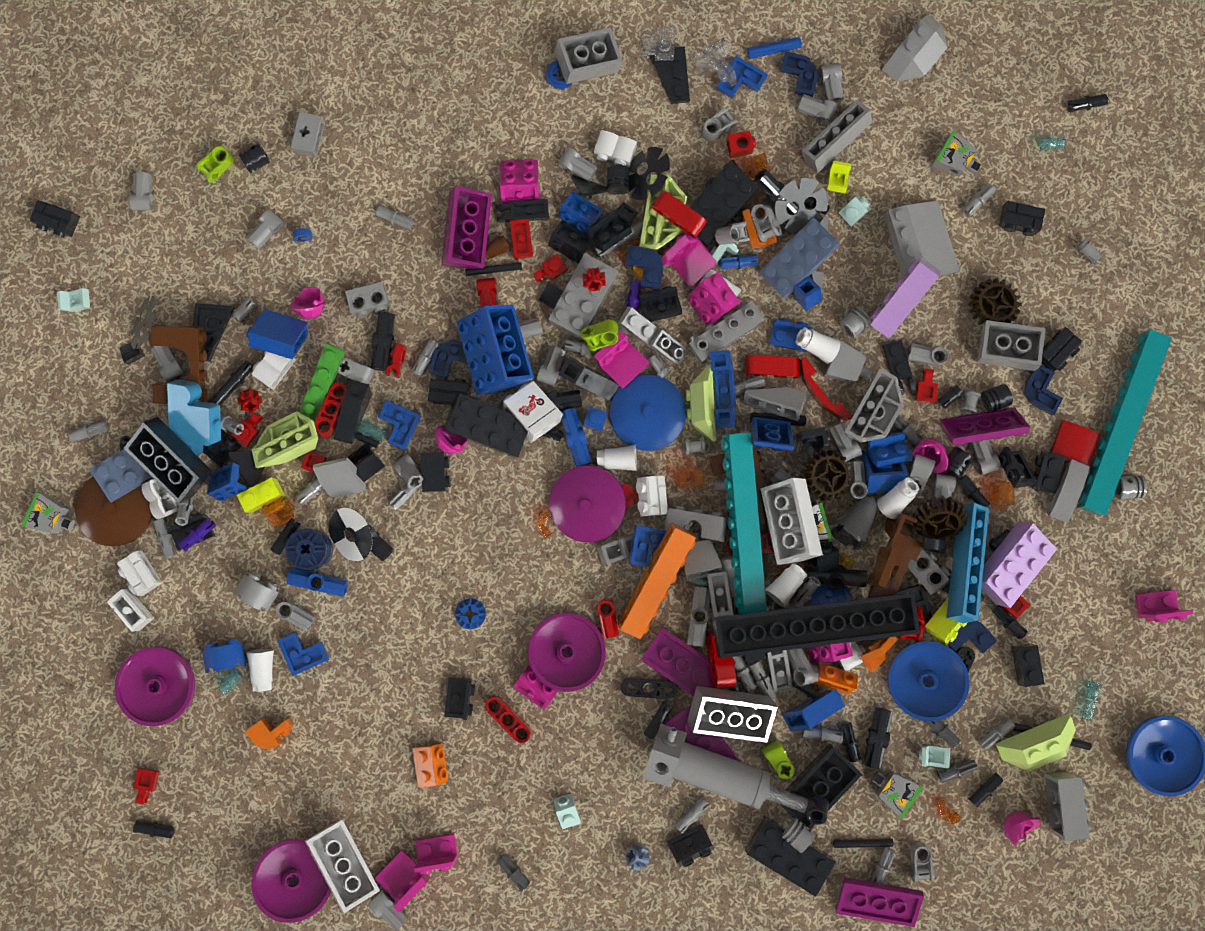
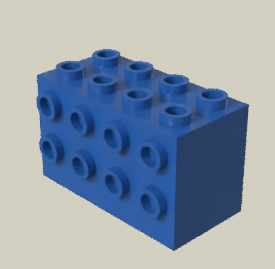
M514 305L484 306L456 322L476 395L505 392L534 379Z

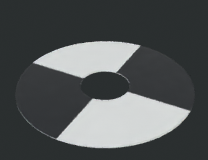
M340 508L332 514L329 521V534L341 555L352 561L365 559L372 549V534L365 519L358 512L350 508ZM347 527L352 528L356 533V540L354 542L348 541L345 537L344 532Z

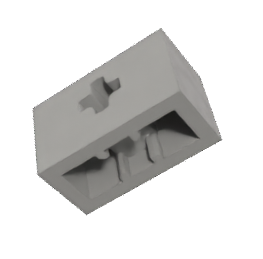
M299 112L298 118L296 117L294 121V135L290 137V146L294 153L317 158L325 126L322 116Z

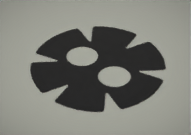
M649 147L646 158L643 151H641L631 161L629 171L634 174L629 175V192L636 187L631 196L632 198L644 200L647 197L648 189L651 196H653L665 184L668 177L660 173L670 170V160L667 153L658 160L663 151L662 148ZM642 162H646L648 165L646 172L639 175L637 173L638 166ZM651 172H656V181L651 185L647 184V176Z

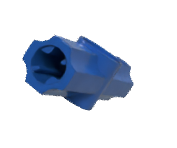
M570 408L562 411L561 419L565 428L564 433L569 449L571 448L576 467L592 463L586 444L587 439L583 427L580 425L576 409Z
M290 568L287 575L288 585L344 597L348 588V580ZM316 577L321 579V585L318 588L314 585Z

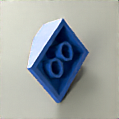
M752 417L749 433L752 435L753 447L758 449L763 447L771 448L774 451L794 450L791 422Z

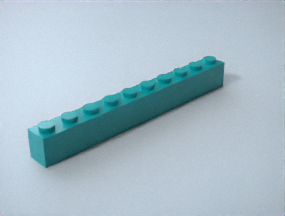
M1151 329L1138 336L1136 341L1138 344L1137 350L1132 353L1130 361H1132L1131 366L1124 373V385L1118 389V401L1111 408L1110 413L1112 417L1110 421L1105 424L1104 431L1106 433L1097 446L1099 452L1092 460L1091 467L1093 468L1091 473L1087 475L1084 492L1082 491L1078 500V508L1098 516L1107 515L1172 337Z
M751 433L723 435L721 448L724 451L725 458L723 459V469L726 470L724 486L728 493L726 507L729 510L730 516L728 518V527L731 529L729 544L733 550L731 565L735 573L733 577V585L736 588L735 606L738 608V614L767 611Z

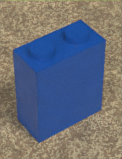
M264 309L262 314L257 316L254 325L249 327L247 331L249 346L293 360L307 339L308 322Z

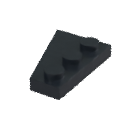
M685 46L649 49L648 54L671 104L690 103Z
M195 303L193 326L204 327L206 332V342L204 343V351L207 353L206 362L211 361L235 307Z

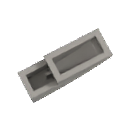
M1070 459L1058 483L1055 496L1048 507L1047 513L1049 516L1066 523L1069 522L1082 493L1090 468L1088 465Z
M633 535L597 547L602 566L630 557Z

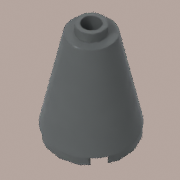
M865 496L856 501L830 524L829 529H832L831 535L846 547L850 544L854 546L852 549L860 550L865 543L877 512V501L871 496Z

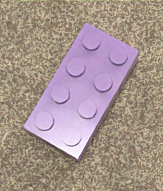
M922 257L919 261L915 259L907 270L909 272L908 275L901 276L895 286L897 289L894 292L890 290L882 302L884 305L882 307L878 306L870 317L872 319L870 325L887 338L893 335L940 275V270Z
M1019 521L984 564L981 589L996 605L1011 608L1055 553L1056 547L1033 523Z

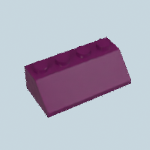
M455 186L449 191L441 265L454 268H484L492 194Z

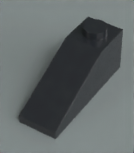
M350 380L343 398L334 440L353 444L372 396L369 384Z

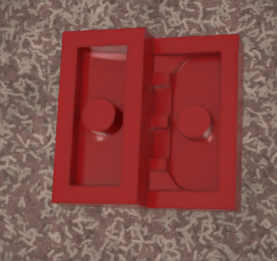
M1062 420L1050 452L1066 456L1065 463H1069L1070 459H1073L1090 467L1102 434L1078 424Z

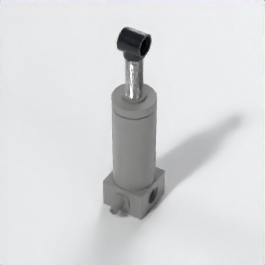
M660 724L643 778L670 787L673 778L756 809L761 808L763 801L770 800L771 802L774 801L777 804L803 812V815H806L807 819L813 824L821 825L827 821L829 803L823 796L817 795L807 799L773 787L771 782H769L770 772L684 742L687 735L686 732L680 731L675 727Z

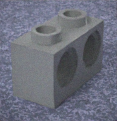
M383 282L345 291L350 313L354 317L363 318L368 316L370 312L387 311L386 308L391 307ZM382 295V300L375 303V296ZM358 300H364L361 307H355Z
M922 550L918 561L910 560L907 567L928 592L934 595L950 582L951 579L948 576L951 574L944 566H938L935 562L938 559L931 551L926 552ZM923 558L927 559L928 566L925 569H920L918 566L919 561ZM935 573H939L942 578L938 584H933L931 581V577Z

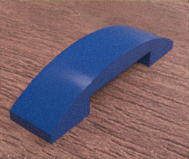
M730 350L710 352L716 409L714 410L716 429L732 428L736 426V394Z

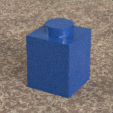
M809 276L793 286L795 300L806 311L822 301L821 288Z
M589 407L583 426L602 433L608 412Z

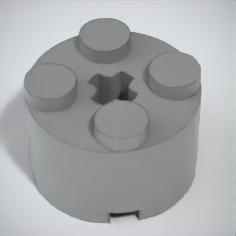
M252 570L250 573H244L233 595L236 597L239 594L241 595L239 600L258 610L264 607V612H268L280 592L278 584L269 579L265 582L260 579V574Z

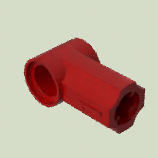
M496 278L476 279L480 308L497 305Z
M602 599L598 602L597 611L603 639L619 636L614 604L609 599ZM604 603L610 604V612L603 613L600 610L601 605Z

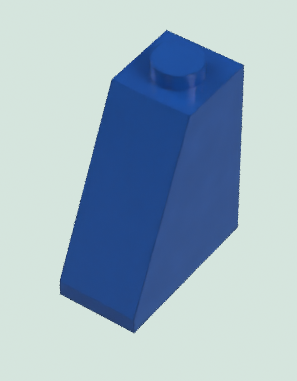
M832 689L782 713V716L790 731L811 729L845 707L840 693L836 689Z

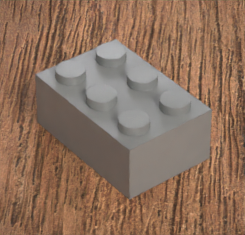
M611 27L560 38L557 40L554 50L566 84L618 73L623 62Z
M986 320L981 329L977 363L1036 371L1042 362L1046 328Z
M1069 771L1044 773L1051 833L1065 841L1089 839L1091 828L1086 816L1088 804L1084 799L1086 786L1082 777Z

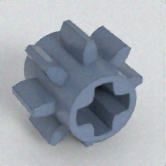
M638 844L635 845V848L629 847L625 855L627 866H631L636 871H640V867L646 868L650 860L649 850Z

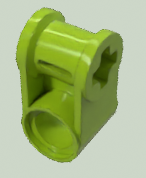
M218 146L197 163L196 169L202 171L207 177V181L212 183L233 164L234 157L227 149ZM226 154L225 158L220 161V157Z
M608 319L585 327L580 332V336L586 341L588 350L596 351L613 345L618 341V324L616 321Z
M778 739L761 749L780 778L790 779L794 775V767ZM782 765H785L786 767L789 766V768L787 769L788 773H780V771L782 770Z

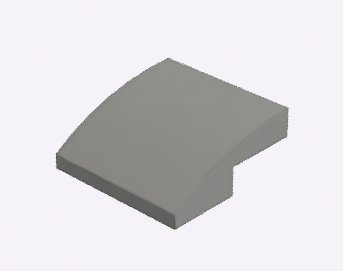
M347 457L313 465L317 479L331 498L365 491L366 484L356 475L357 467Z

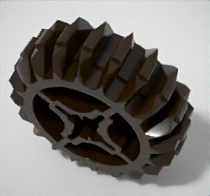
M995 278L993 281L987 279L985 283L981 282L979 287L973 289L974 293L970 295L972 301L968 305L974 306L969 312L976 313L973 319H980L978 325H981L986 320L1012 324L1011 321L1017 319L1016 315L1020 313L1018 307L1022 306V303L1017 302L1021 296L1015 295L1018 289L1012 290V283L1005 285L1006 280H1002L999 283L998 278ZM988 290H996L993 297H986L983 294ZM994 300L997 302L996 304H998L996 308L992 303ZM982 305H984L987 308V313L983 309ZM998 311L1007 312L1005 317H994V315L997 314Z
M824 449L820 450V453L814 452L813 457L809 456L807 458L809 463L805 462L803 464L806 470H801V473L805 474V477L801 479L806 480L807 488H810L808 490L809 495L814 494L813 498H820L822 502L826 500L832 502L834 498L840 499V494H847L845 489H850L851 487L848 481L853 480L849 477V474H852L853 471L848 470V467L851 465L850 463H844L846 460L845 456L840 457L839 452L834 453L833 450L826 451ZM829 461L837 467L838 471H835L832 468V465L829 464ZM821 463V465H819L818 473L815 474V469L817 465ZM827 473H828V474H833L832 476H829V477H827V478H825V477H820V476H823V475H825V474H827ZM839 477L838 483L835 486V480ZM815 480L821 482L822 487H824L825 491L817 485Z
M942 495L941 498L927 499V502L920 503V507H917L915 513H913V518L917 519V522L913 523L914 528L922 538L943 539L944 541L946 538L953 539V535H958V531H963V526L967 525V513L964 506L957 499L953 500L951 496L945 498Z

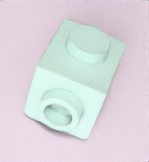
M856 196L839 214L850 226H853L871 210L869 207L870 203L865 197Z
M731 243L719 245L718 248L714 246L710 254L716 260L717 265L725 252L735 257L739 250L735 244Z
M81 288L71 292H57L59 310L77 312L90 308L88 289Z
M925 745L919 751V761H922V766L949 768L950 748Z
M572 794L554 799L555 811L562 829L581 823Z

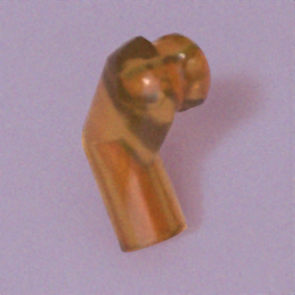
M639 238L624 244L619 253V260H622V263L625 264L628 245L639 247Z
M548 509L541 510L538 513L536 526L544 539L552 535L551 530L547 526L548 520L551 518V512Z
M945 798L935 800L940 819L949 824L960 822V815L947 808Z

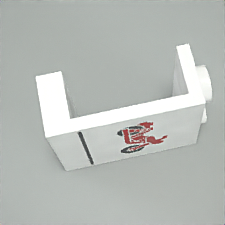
M534 381L528 385L527 383L522 385L518 392L514 395L509 394L503 400L502 410L507 411L509 409L528 431L526 438L530 443L559 424L563 415Z

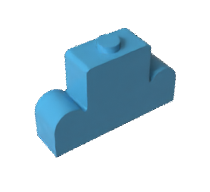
M176 380L167 383L169 428L199 456L203 453V445L209 446L221 440L222 422L220 418V405L199 401L198 399L202 396V390L196 382Z

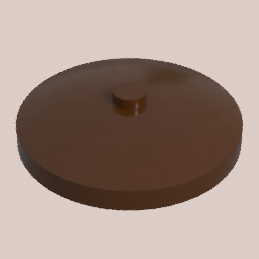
M94 476L80 489L75 503L76 520L82 532L93 542L104 546H123L137 540L147 530L153 517L150 510V502L142 493V485L111 503Z

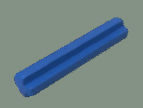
M800 37L750 47L747 49V56L749 59L799 49L802 47V41Z

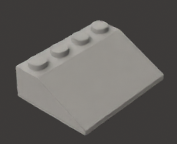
M938 201L904 205L889 209L886 212L884 218L901 275L907 276L909 266L915 259L919 261L921 257L940 270L939 277L960 272Z

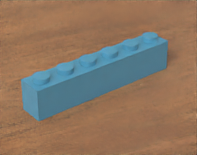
M977 503L964 505L967 513V525L963 526V531H958V535H955L947 618L959 623L973 622L979 619L989 508Z

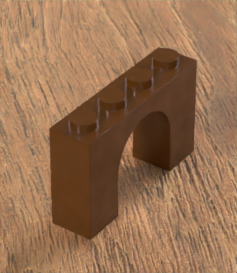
M151 326V346L176 347L188 356L191 369L185 381L196 382L201 387L202 396L198 400L205 402L208 393L207 389H205L207 371L204 370V362L207 360V353L204 351V343L206 342L204 327ZM170 382L152 384L153 403L168 404L167 383Z
M753 447L759 525L768 524L761 488L765 487L766 475L764 469L761 470L759 462H762L761 453L756 450V447ZM724 454L710 456L709 458L713 477L726 474V470L723 469ZM729 512L722 513L724 518L728 519L730 517ZM727 526L726 532H731V529Z

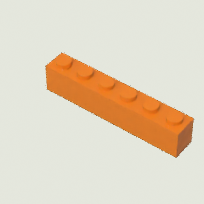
M671 523L649 567H647L617 623L621 631L639 639L648 632L652 617H656L659 611L658 606L661 601L666 599L670 584L675 582L677 578L676 573L680 567H683L688 551L692 550L696 543V537L692 532Z

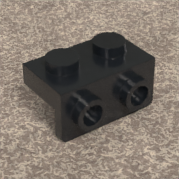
M667 286L661 290L647 291L640 295L643 315L650 322L682 315L677 286Z
M1008 446L1004 447L998 458L1013 488L1034 486L1037 479L1022 452H1011Z
M449 677L444 717L467 720L468 716H472L473 704H470V697L474 696L475 684H472L473 679Z

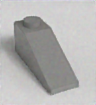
M790 387L746 390L744 405L798 421L805 406L807 392Z
M727 571L707 574L714 617L735 615Z
M787 650L765 653L774 692L793 688Z

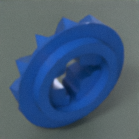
M556 60L548 66L546 78L549 85H552L555 89L564 90L567 87H571L572 83L566 84L564 76L563 81L556 76L559 74L560 68L559 62Z
M472 598L461 601L456 607V621L465 629L478 628L483 624L486 617L484 605ZM469 605H471L472 612L478 613V615L472 616L471 623L468 616L462 615V613L468 612Z

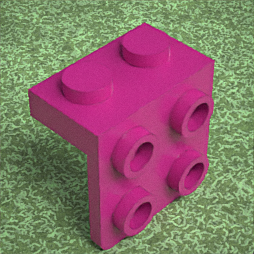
M683 234L676 239L677 243L673 247L664 251V256L661 259L663 266L672 265L689 287H693L716 265V260L698 237L693 238L688 234Z
M719 272L703 280L687 297L690 305L696 310L700 319L707 327L715 323L724 313L741 303Z

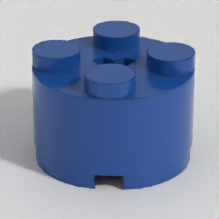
M238 639L225 641L226 645L219 646L218 643L205 645V649H202L205 673H209L210 668H213V672L236 668V663H241V667L246 666L243 643H239Z

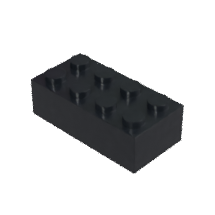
M731 161L690 206L692 210L700 214L707 221L706 225L697 235L698 239L707 247L716 239V230L720 227L728 226L759 191V186Z
M462 394L455 395L442 430L513 458L519 457L528 432L513 414Z
M159 417L143 422L124 447L178 503L193 497L213 472Z
M829 743L785 791L807 799L817 795L823 796L828 800L829 811L863 774ZM781 805L794 819L797 818L798 822L801 821L802 826L805 825L811 830L815 825L807 819L806 815H803V812Z
M764 816L745 848L747 855L816 897L836 861L833 857L812 844L803 853H800L790 845V841L787 842L786 838H782L786 828Z

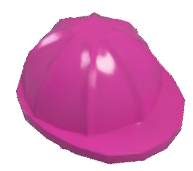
M308 287L301 291L298 298L294 297V301L290 304V309L296 311L299 316L305 319H313L321 314L326 301L320 289Z
M444 425L439 426L436 429L435 437L438 448L447 454L462 452L468 440L442 431Z
M924 438L918 442L912 452V459L918 454L935 460L932 472H944L948 467V457L943 444L932 438Z
M1021 811L1010 813L1004 820V835L1014 846H1017L1020 839L1027 837L1026 833L1034 830L1041 824V820L1039 817L1031 818L1030 815Z

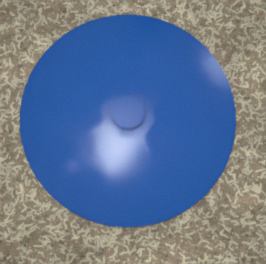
M655 375L637 376L624 388L620 387L615 393L610 408L611 423L617 436L628 446L636 445V449L642 451L659 450L671 444L681 433L686 421L685 401L677 387L667 379Z
M918 642L906 647L895 657L889 670L888 684L895 703L906 714L923 721H938L953 715L964 704L969 692V674L962 659L949 647L936 642Z
M1165 715L1148 718L1132 731L1128 739L1126 761L1129 771L1137 783L1152 793L1168 797L1183 795L1195 788L1205 774V742L1200 733L1191 724L1180 718Z

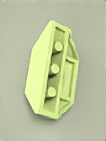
M663 174L668 178L655 195L651 196L650 191L648 192L639 247L659 249L681 234V229L659 215L651 207L663 190L686 205L687 196L668 174ZM651 175L650 185L656 181L657 175Z
M708 365L690 384L689 390H686V401H690V409H687V420H691V425L707 440L715 443L713 372L711 371V365Z
M296 411L268 425L260 436L257 445H254L252 448L255 467L261 468L287 463L314 450L318 441L314 421Z
M1068 713L996 743V747L1003 761L1024 770L1032 771L1066 757L1076 729L1071 715Z

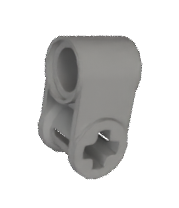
M728 107L722 108L705 122L702 130V136L705 140L713 141L738 124V120L734 119L728 112ZM707 128H713L716 132L711 133Z
M765 204L755 205L751 210V217L760 240L764 243L768 238L781 235V228L772 207ZM762 208L765 210L763 218L759 214Z
M747 221L718 228L715 233L718 244L725 245L750 241L746 231Z
M347 358L342 359L338 369V373L343 377L369 384L375 370ZM347 365L350 367V369L344 371L342 369V366Z
M916 454L908 478H911L914 482L916 480L919 481L917 484L919 486L918 493L923 491L928 477L932 473L935 460Z
M914 842L910 847L912 881L917 882L918 880L926 879L934 881L935 875L930 849L922 842ZM920 849H924L923 855L917 856V852Z

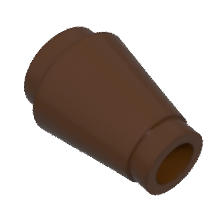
M504 235L497 236L486 246L485 257L487 260L504 254L511 248Z

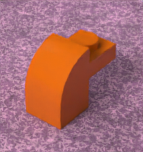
M263 718L245 733L256 746L263 749H272L284 743L280 735L282 738L292 731L290 727L295 723L289 718L274 729L268 720Z

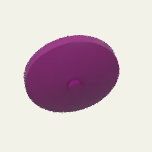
M583 465L568 470L555 482L550 494L549 508L555 525L567 537L579 542H596L610 536L622 523L626 512V496L621 483L612 473L598 466Z
M561 613L545 619L537 626L529 640L527 656L533 674L543 685L559 692H574L590 685L598 677L604 666L606 649L600 631L592 622L577 614Z
M150 647L135 652L121 665L115 680V696L120 709L129 719L145 726H161L176 720L188 709L195 693V676L190 664L181 654L165 647Z
M288 839L273 845L263 853L253 870L251 887L254 900L259 909L275 921L294 923L308 919L324 906L331 893L311 852L302 839Z

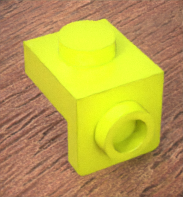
M833 161L829 171L827 190L846 193L851 164Z

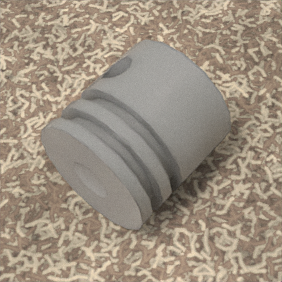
M857 306L842 318L839 324L847 335L854 339L864 328L871 324V319L862 308Z
M1142 475L1121 476L1115 495L1118 499L1144 498L1147 493V483Z
M795 818L782 834V838H786L787 842L790 841L791 846L800 853H803L811 844L816 834L807 826H802V822H798V819Z

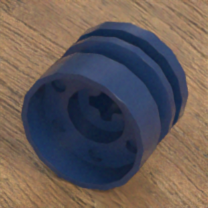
M301 529L290 536L286 543L285 551L290 563L298 569L315 570L328 564L332 558L333 544L329 536L322 531ZM305 546H310V553H305Z

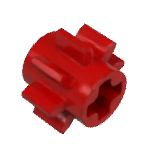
M598 267L588 268L587 273L582 274L583 287H588L590 292L600 291L602 286H606L605 272H600Z
M248 388L243 392L240 391L237 403L241 405L242 411L253 412L256 409L259 410L262 396H259L258 390L254 391Z

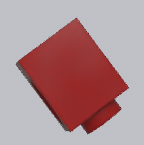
M750 130L730 134L726 139L730 159L750 155L756 147L755 137L751 136ZM744 142L746 147H740L737 143Z

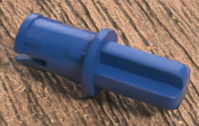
M737 254L735 257L721 258L720 267L721 269H741L747 266H758V261H756L758 256L757 254L744 256Z

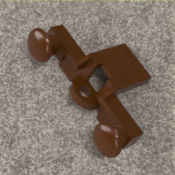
M903 512L898 515L897 519H886L885 531L890 539L886 547H880L876 557L878 558L867 580V584L871 587L866 598L897 594L910 559L917 562L922 551V542L909 537L913 529V523H916L917 519Z

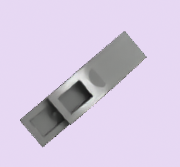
M627 307L618 322L637 340L677 366L680 365L688 352L687 348L663 329L657 328L632 307Z

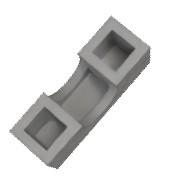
M675 506V509L668 508L664 530L667 531L671 523H674L689 531L693 523L699 522L702 527V538L725 542L728 519L724 518L722 513L712 512L711 515L704 514V510L693 509V512L686 511L687 508L682 506Z

